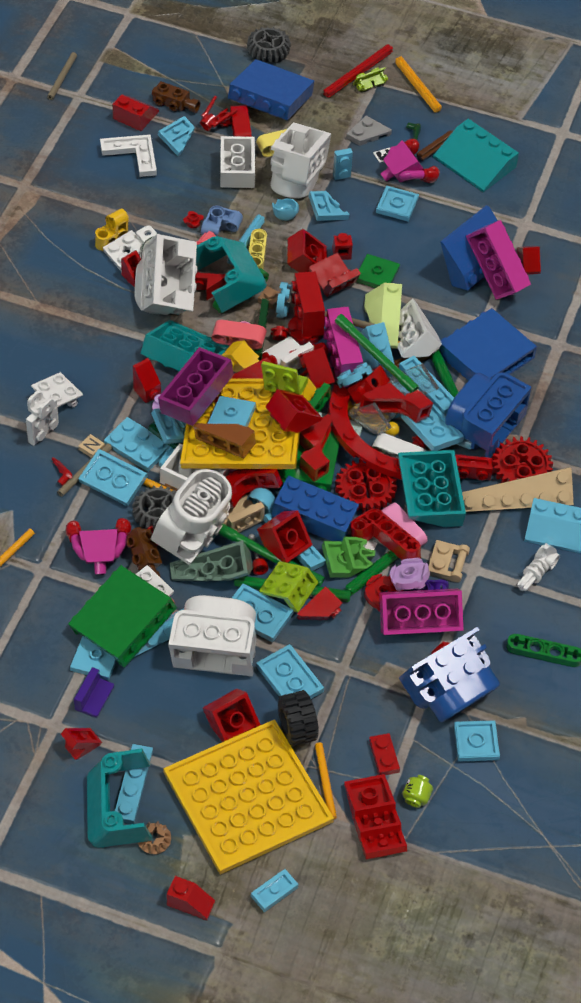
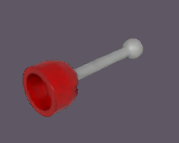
M254 534L248 536L249 539L255 541L256 537ZM254 552L256 559L252 563L253 573L263 575L269 569L265 559L259 558V555Z

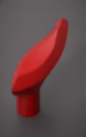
M52 457L53 463L62 474L57 482L63 486L72 478V473L60 461Z

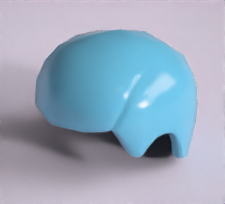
M278 199L276 204L272 203L274 215L280 220H291L299 212V205L293 199Z
M256 488L247 497V500L252 501L253 504L262 502L265 506L266 514L272 513L273 504L276 499L269 490Z

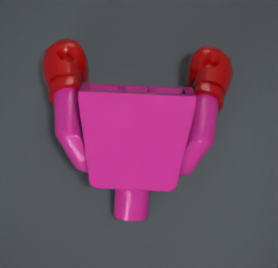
M409 139L405 142L402 140L397 146H392L389 149L387 156L383 160L388 168L380 174L386 182L395 176L399 182L421 179L426 183H434L437 181L440 171L436 166L429 167L428 169H424L414 156L419 150V142L416 139Z
M119 518L115 529L82 531L79 522L73 520L66 525L65 533L78 557L86 561V564L94 563L95 575L106 574V563H112L114 559L120 557L126 546L127 535L131 532V524L127 519Z

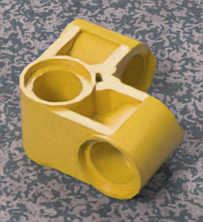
M121 208L105 217L106 225L95 231V247L98 250L103 251L104 246L128 232L129 217L124 209Z

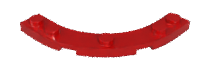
M334 385L328 404V414L332 417L331 429L336 439L354 458L357 456L366 462V466L402 480L399 460L372 448L353 429L348 417L350 394L347 388H339V386Z

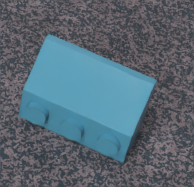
M385 323L366 326L361 333L394 363ZM359 344L363 363L367 362L372 369L381 365ZM382 366L390 381L395 380L396 378ZM372 379V384L376 382L375 379Z
M534 498L524 541L539 545L547 543L557 549L581 554V508Z

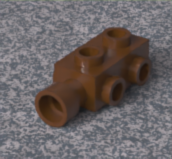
M160 81L152 90L153 101L158 106H168L172 111H183L184 108L189 109L193 113L199 111L200 100L190 99V93L185 89Z
M141 527L132 529L131 533L127 535L126 544L128 547H131L133 563L137 565L138 570L148 565L161 578L156 568L162 564L155 542L151 540L153 535L151 529H142Z

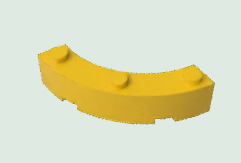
M244 340L233 342L221 355L231 359L235 373L259 361V356ZM309 378L304 389V397L307 401L312 400L317 389Z

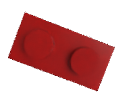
M390 733L371 736L369 742L378 774L391 775L400 773Z

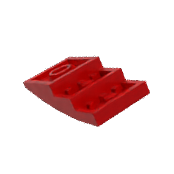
M385 774L345 781L344 786L365 859L407 852V844L401 830L402 824L396 811V802Z

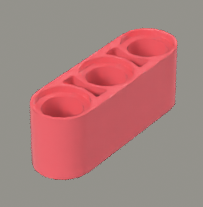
M217 320L211 339L218 344L231 345L233 342L244 340L251 349H261L267 330L263 326L256 324Z

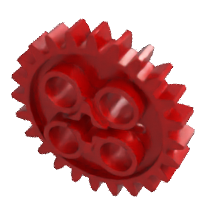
M522 436L519 441L515 437H513L512 442L506 439L505 444L500 443L499 448H496L495 454H493V473H497L496 479L502 478L501 483L551 472L553 470L552 455H548V449L543 450V444L538 446L537 440L533 443L530 442V437L526 441L523 440Z
M359 459L358 464L355 461H352L351 466L346 463L345 469L341 468L340 473H337L335 493H338L340 497L359 504L358 509H362V513H365L366 509L375 508L380 510V506L383 508L387 507V503L391 504L392 498H395L397 489L396 479L366 466V463ZM366 488L368 489L369 498L366 495Z

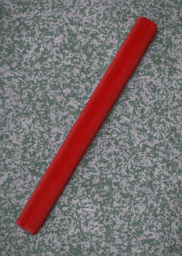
M389 44L382 47L323 90V95L327 98L331 97L356 79L357 75L364 73L392 53L393 47Z

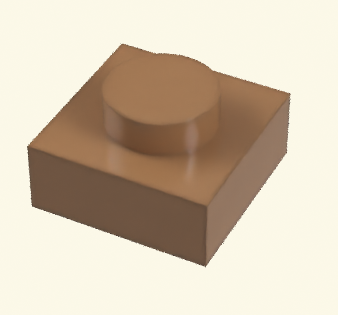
M267 286L258 297V302L261 303L262 298L268 299L269 308L274 309L277 305L278 293L281 292Z

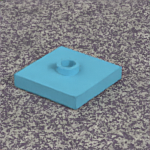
M386 186L376 208V213L409 222L419 199V194Z
M220 396L208 424H240L248 427L256 408V402Z
M82 636L71 663L70 671L88 675L91 668L94 667L100 670L101 679L109 681L117 661L113 656Z
M495 720L454 722L458 762L500 759Z

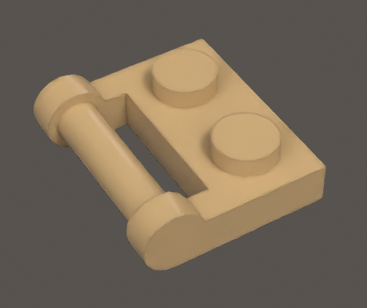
M436 540L428 566L430 576L460 582L465 558L469 555L470 548L467 545H455ZM453 554H457L458 558L454 571H448Z

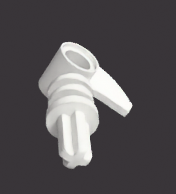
M545 543V545L539 548L534 560L523 570L524 576L517 584L521 591H527L533 583H539L548 569L552 570L555 567L560 555L554 547Z

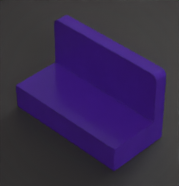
M91 668L74 698L75 710L95 718L99 716L114 689L113 683L100 678L99 669Z

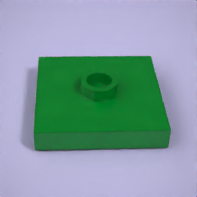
M367 254L359 269L361 274L356 282L373 288H377L383 283H393L400 264Z

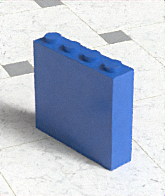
M255 59L230 83L228 99L288 120L312 96L314 80Z
M492 308L482 312L476 319L470 320L464 327L456 329L447 338H443L441 340L442 345L439 347L443 359L468 381L476 373H482L491 379L501 372L510 375L534 359L537 349L533 342Z

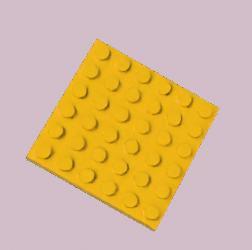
M230 379L223 388L222 395H219V397L224 396L256 402L255 411L248 425L249 428L254 430L256 444L243 459L196 439L194 427L186 424L180 466L184 469H296L300 432H285L280 428L279 422L270 416V412L265 406L275 392L265 390L263 379ZM212 402L196 423L208 424L217 402Z
M275 719L163 768L164 775L220 875L334 822V817Z

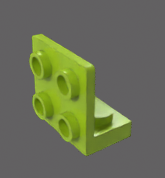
M265 361L261 364L265 390L276 392L277 389L299 395L302 394L308 383V378L298 375V370Z
M280 561L259 591L264 595L284 599L288 606L294 610L293 612H299L318 584V581L308 567Z

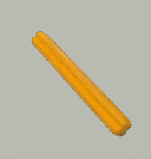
M402 56L397 57L395 64L435 113L440 112L441 104Z

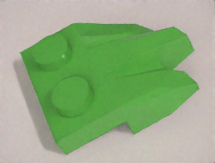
M344 537L342 541H324L321 545L330 577L348 578L373 565L371 560L374 558L376 551L366 549L367 540L358 537Z

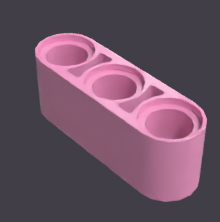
M394 502L381 510L419 541L420 546L428 542L424 531L412 519H408V514L397 503Z

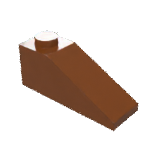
M195 423L193 426L196 439L243 459L256 444L254 430L240 424Z

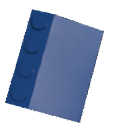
M487 205L440 242L453 287L468 291L485 277L466 235L498 221Z

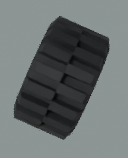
M302 690L279 696V718L283 733L289 744L296 746L316 741L319 734L318 720L309 694Z

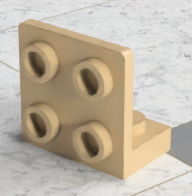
M247 494L241 497L235 508L229 509L228 513L230 514L223 523L238 532L252 527L264 519L265 506L262 502L253 504L252 501L247 500Z

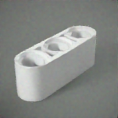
M379 433L371 446L377 451L397 459L400 452L426 451L417 445L386 433Z

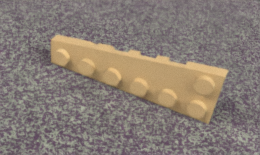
M564 468L464 491L462 495L465 511L532 508L534 498L565 505H574L572 468Z

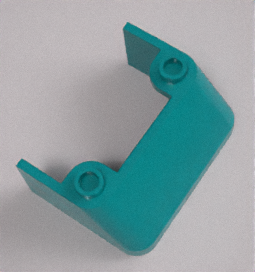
M214 236L197 245L196 266L199 271L228 255L235 267L225 275L227 284L212 292L223 313L263 291L267 283L243 242Z
M142 748L108 753L88 772V840L94 847L101 848L152 841V835L144 823L124 825L122 815L117 811H110V774L118 771L150 767V762Z

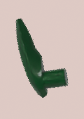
M408 122L406 128L413 130L412 139L417 140L421 131L420 123Z

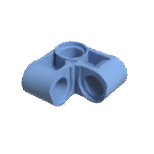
M217 205L210 208L202 224L201 235L208 231L213 232L215 236H218L221 230L236 232L243 220V215L237 210Z

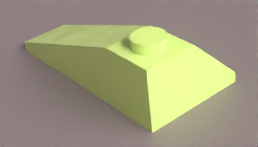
M383 283L365 294L364 310L368 314L370 323H385L390 347L397 349L402 284Z

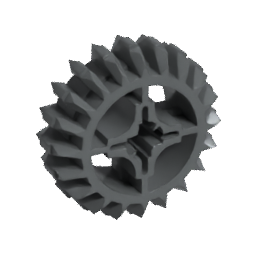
M267 26V28L261 27L260 30L255 29V32H251L247 40L249 55L253 59L269 62L270 64L271 62L277 63L278 60L283 61V58H287L290 52L291 42L289 36L285 34V31H281L280 28L275 29L274 27L269 28Z
M153 485L152 489L146 487L145 492L140 491L139 496H135L132 504V514L136 523H139L141 528L146 527V529L153 526L154 532L159 518L172 503L176 490L171 491L169 487L163 489L162 485L156 488ZM145 507L148 508L147 512L143 510Z

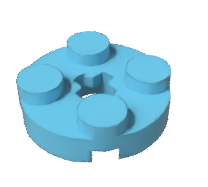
M287 282L280 283L281 293H278L277 318L287 317L290 310V302H287V300L290 298L292 287Z
M364 362L356 366L357 368L353 369V372L350 369L342 372L337 377L339 388L362 379L366 373L367 375L373 372L371 366Z

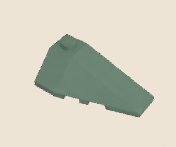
M243 540L200 553L190 565L182 560L170 563L173 581L233 580L249 575L253 569L251 553Z

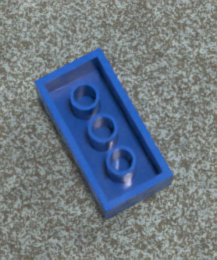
M288 475L273 504L271 515L274 518L283 511L298 510L307 532L329 541H342L351 528V521L356 517L359 504Z

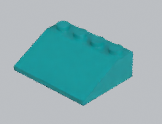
M468 118L456 127L433 155V158L482 192H485L517 167L519 152Z
M168 320L145 334L141 354L150 360H156L162 363L163 366L174 368L179 372L199 347L222 355L229 348V345L218 344L209 336Z
M455 451L398 453L408 519L442 527L463 526L466 511Z

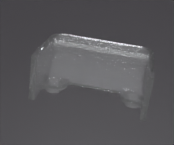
M423 363L402 371L419 386L418 390L424 395L439 389ZM394 376L390 377L388 383L394 385L404 395L410 393ZM375 402L359 408L360 403H358L348 412L354 421L371 433H378V435L391 428L389 421L398 414L382 413Z

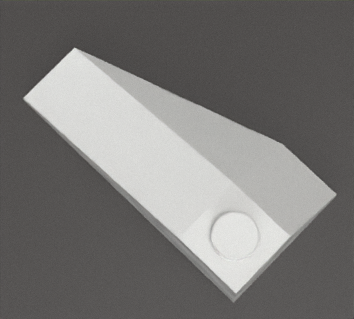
M411 299L400 310L399 325H401V331L399 332V337L401 340L398 343V350L403 358L430 356L439 349L442 343L416 301Z

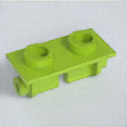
M375 68L370 73L357 75L353 86L357 85L358 91L363 92L373 88L371 82L374 83L375 87L385 84L388 81L387 75L383 74L386 68Z

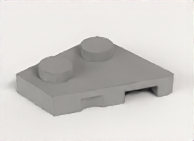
M365 116L346 134V139L361 146L370 141L378 140L379 136L385 134L387 137L390 136L392 129Z

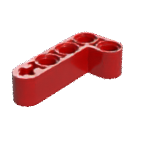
M370 509L351 521L352 537L366 539L367 541L375 537L401 560L407 558L421 559L419 541L381 510Z

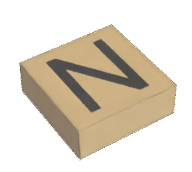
M90 434L78 446V449L92 458L98 449H102L105 446V443Z

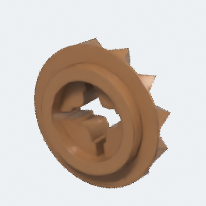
M158 821L156 823L148 822L146 827L151 835L157 832V837L159 838H156L153 844L152 841L138 842V845L146 853H162L171 843V832L167 829L166 825H162Z

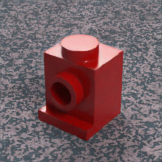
M340 233L338 236H334L333 254L338 253V250H347V253L338 254L342 260H351L353 248L351 235Z

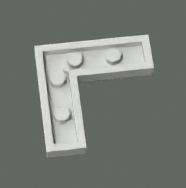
M151 135L100 139L102 156L136 153L139 176L157 175Z

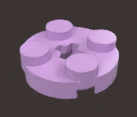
M420 558L404 559L401 561V565L396 567L395 564L390 570L391 581L398 591L414 588L422 589L425 587V582L430 576L428 564L423 563Z

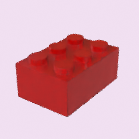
M316 271L294 273V281H291L292 292H294L291 293V303L295 304L294 316L298 317L297 330H301L302 337L324 335L325 308Z

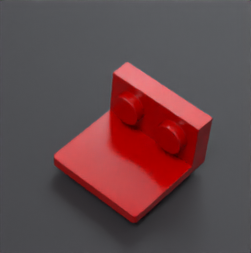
M338 253L309 267L310 272L316 271L319 286L326 297L354 284L361 274L358 268L352 271L348 270Z

